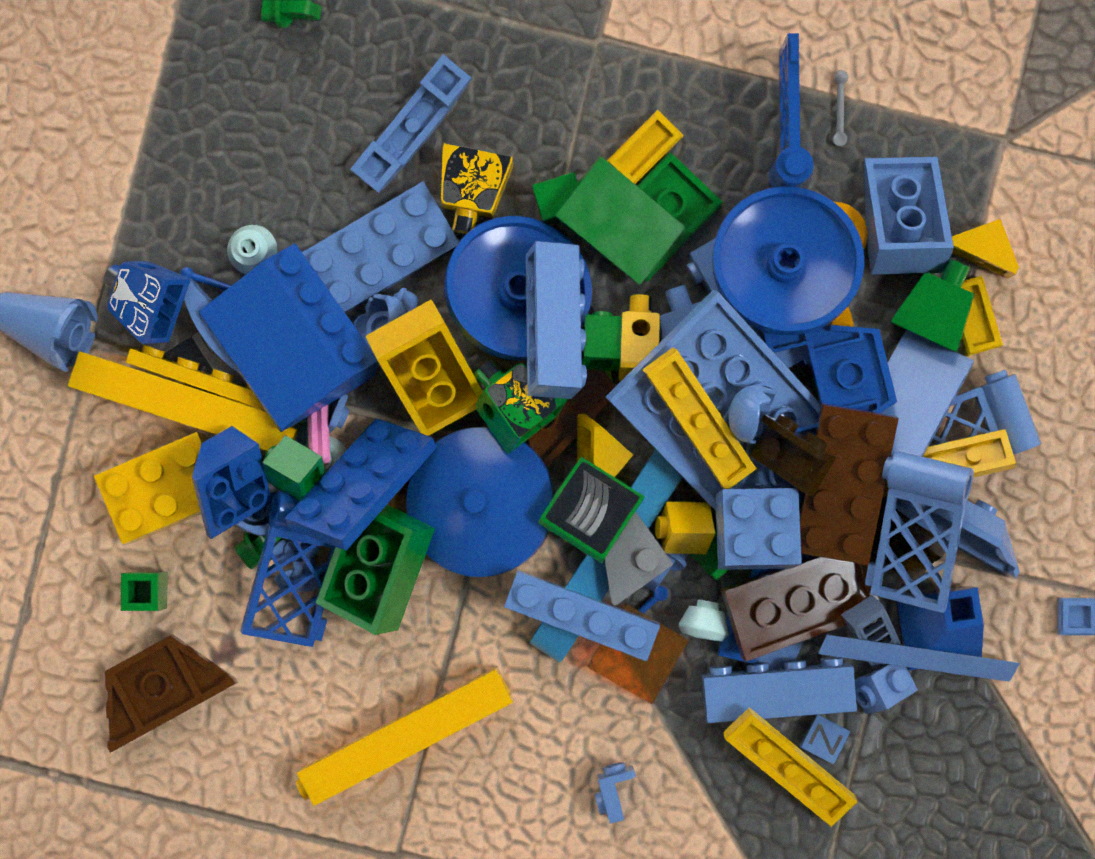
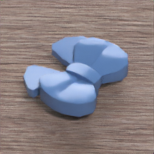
M280 539L274 545L272 552L277 560H281L297 549L292 540L288 539L285 542L284 539ZM297 541L298 544L300 545V547H302V546H304L305 544H307V543H304V542H299V541ZM319 545L305 553L313 568L317 567L313 557L319 551ZM301 556L293 561V568L284 570L290 582L310 571ZM323 572L318 574L320 580L322 579ZM281 573L275 576L274 580L279 588L287 585ZM313 577L295 590L297 592H309L319 588V585Z

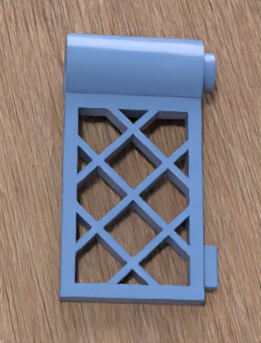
M1006 369L986 376V384L956 395L951 406L954 405L951 414L947 412L945 415L948 420L940 437L935 435L933 437V440L937 441L936 445L949 442L945 439L953 421L972 428L969 437L976 436L977 432L986 434L1006 429L1013 454L1029 450L1041 444L1016 374L1008 376ZM975 397L980 413L975 424H972L956 415L963 401ZM983 419L987 430L980 427Z
M896 451L893 457H887L882 477L888 480L889 490L876 563L870 562L868 565L865 585L872 586L870 594L940 613L946 611L966 502L973 483V468ZM897 498L911 501L919 514L904 523L895 510ZM923 505H927V506H931V507L928 508V509H925ZM938 508L954 512L952 526L942 532L929 515ZM923 519L934 537L919 545L907 527ZM893 521L897 526L894 530H892ZM901 532L912 550L898 558L889 546L890 537ZM950 534L949 543L945 539V536ZM938 541L947 555L945 562L934 567L923 549ZM916 554L928 572L913 580L901 562ZM888 557L891 563L885 566L886 559ZM895 567L906 585L897 590L882 586L884 572ZM944 569L943 576L941 578L938 572ZM931 576L940 589L938 600L924 597L917 584Z

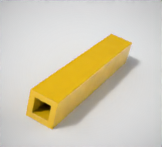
M81 351L78 352L68 383V387L216 435L233 426L257 442L259 448L268 451L273 445H278L285 435L296 441L298 429H295L294 425L280 432L266 411Z
M496 666L302 767L296 773L299 778L295 781L297 789L305 801L310 799L314 807L512 704L514 698Z

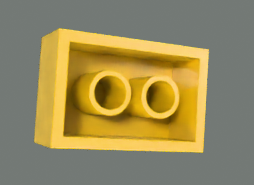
M432 299L365 336L376 359L420 433L429 436L476 410V403L483 391Z
M195 432L94 475L122 545L135 543L201 514L192 475L201 443L208 440L205 433Z

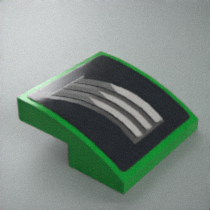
M581 457L549 503L538 523L598 562L603 563L645 496Z

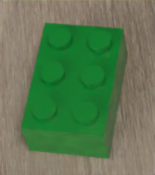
M387 504L346 551L335 547L316 604L374 635L399 630L435 528Z

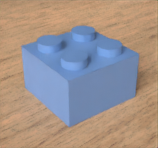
M798 488L722 489L715 495L718 570L793 569L802 564Z

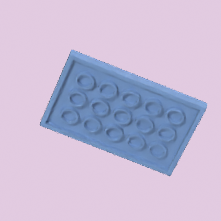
M713 290L606 398L716 511L715 495L723 488L642 369L674 347L683 357L728 426V409L734 396L747 386L754 385L775 390L776 395L768 415L777 418L779 413L798 423V428L817 424L821 406L816 398L723 296ZM766 424L761 435L754 437L753 440H756L755 444L738 440L757 469L730 489L796 488L750 456L766 430ZM798 489L800 505L803 500L804 492Z

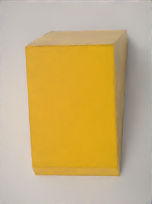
M1001 218L952 236L953 254L1007 279L1017 274L1019 266Z
M578 414L577 462L583 457L615 477L633 454L586 414Z

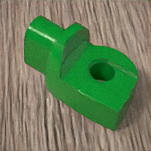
M263 0L261 18L263 22H275L279 28H285L290 26L293 20L320 21L322 6L313 3L311 0Z
M245 532L243 535L244 539L235 545L234 548L246 566L254 569L259 564L266 535L259 536ZM276 537L275 543L279 541L281 538Z

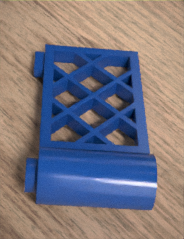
M789 33L786 35L779 50L780 155L768 173V181L771 188L784 186L801 188L812 174L814 167L813 158L810 153L800 147L799 33Z
M277 491L271 504L269 527L240 632L243 635L313 647L315 640L322 641L327 624V619L322 617L324 608L316 604V600L335 546L289 529L285 517L300 501L286 492ZM276 537L292 540L297 549L280 561H277L272 552ZM297 541H299V542H304V543H307V544H305L304 546L300 547V545L298 544ZM318 545L330 548L327 560L313 568L305 553ZM301 556L310 571L290 582L282 568ZM271 558L274 564L268 567ZM279 570L287 585L268 596L263 589L264 580ZM323 572L322 579L320 580L318 574ZM314 577L319 585L318 594L303 603L295 589ZM292 591L300 606L281 617L273 602ZM262 593L265 599L259 602L260 594ZM269 605L278 620L265 628L252 626L255 613ZM314 606L313 611H312V615H311V614L309 613L308 609H310V608H312V607ZM305 612L310 620L306 636L291 633L286 623ZM282 626L285 632L278 631L276 629Z

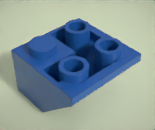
M233 426L201 443L192 475L206 535L210 539L272 503L259 444Z
M961 586L950 588L947 608L944 613L896 601L903 646L982 657L984 623L978 587ZM940 590L923 592L922 594L924 597L938 600ZM907 667L908 671H909V670H916V669H918V668Z

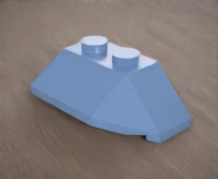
M887 498L882 499L881 507L886 504ZM897 498L895 509L910 519L919 514L911 501ZM967 500L958 550L1007 577L1017 578L1020 570L1006 523L1003 519L995 516L998 510L981 500H977L976 504ZM923 505L925 509H928V508L931 507V506ZM938 508L929 514L941 532L952 526L954 512ZM923 519L915 522L932 534ZM950 534L945 536V539L948 541V543L950 539Z

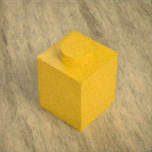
M666 502L662 515L657 516L655 521V535L657 539H661L662 549L665 553H707L715 535L711 507L708 503Z

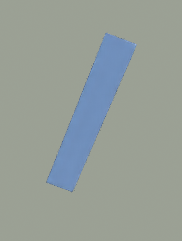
M826 635L818 652L821 655L1010 682L1020 663L833 635Z

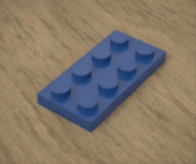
M376 418L285 517L289 529L346 551L436 449L433 437Z

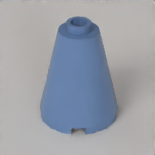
M12 292L0 294V331L56 369L67 372L69 371L67 369L69 366L74 367L79 351L89 353L95 338V333L90 332L91 321L97 322L98 317L96 308L91 302L76 298Z

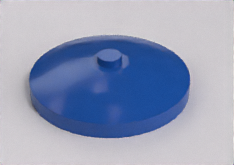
M774 187L748 196L729 212L716 236L712 252V269L719 293L745 322L769 333L799 335L828 325L838 318L849 306L858 291L863 277L864 251L861 238L852 220L832 200L805 188Z
M499 217L473 228L456 246L448 262L444 277L446 305L451 318L460 332L482 351L511 361H527L526 253L535 241L574 245L569 238L553 226L529 217ZM579 252V258L583 259L581 253ZM584 259V274L580 281V293L585 296V308L583 315L580 316L581 327L584 324L585 315L589 312L592 299L591 278Z
M489 428L463 429L441 438L435 443L436 449L411 476L407 490V514L435 528L426 554L443 568L470 577L500 575L521 566L539 550L550 531L538 523L540 517L555 496L553 482L545 463L526 442L508 455Z

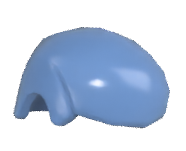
M752 385L743 388L734 396L728 409L729 428L738 440L755 444L756 440H753L754 437L761 435L765 425L760 420L764 414L768 415L776 395L775 390Z

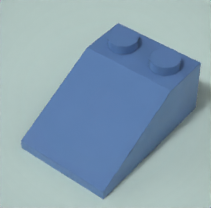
M865 158V214L868 231L867 250L871 275L943 273L954 247L938 158Z

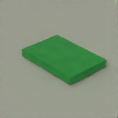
M671 152L637 187L683 224L685 228L644 279L645 282H648L723 204V201Z
M602 156L596 159L553 214L637 285H641L685 228L683 224Z

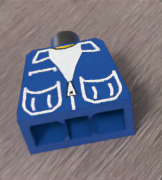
M126 261L120 266L112 265L104 275L105 283L113 288L107 304L108 311L142 344L169 342L191 279L147 261Z

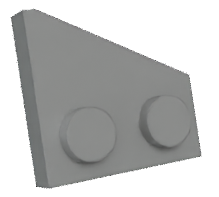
M636 512L605 558L610 598L614 606L673 565Z

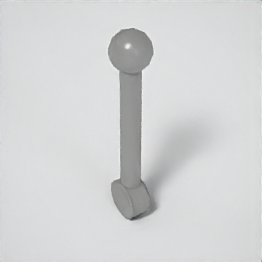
M839 70L834 74V80L837 83L836 134L832 137V143L836 147H842L847 143V136L844 133L845 83L848 81V74L844 70Z

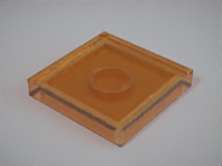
M624 603L621 608L658 622L627 603ZM659 623L660 628L647 661L600 644L587 667L652 704L689 640Z

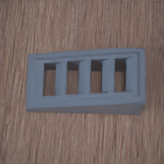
M873 595L842 614L854 639L878 642L882 638L887 637L881 643L901 645L884 606ZM878 620L877 622L863 630L864 627H866L873 621ZM882 628V630H880L879 632H877L876 634L867 639L868 636ZM867 661L873 671L884 665L883 663Z

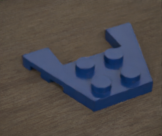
M826 325L818 330L799 335H779L761 330L764 343L774 353L802 346L806 347L820 406L822 403L881 413L897 403L879 329ZM818 423L797 428L796 431L804 436L808 432L816 435Z

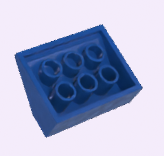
M296 244L261 262L199 311L201 319L280 432L295 425L375 376L378 360L373 351Z

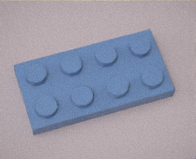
M424 181L302 253L346 314L367 302L369 298H373V295L384 292L455 250L459 240Z

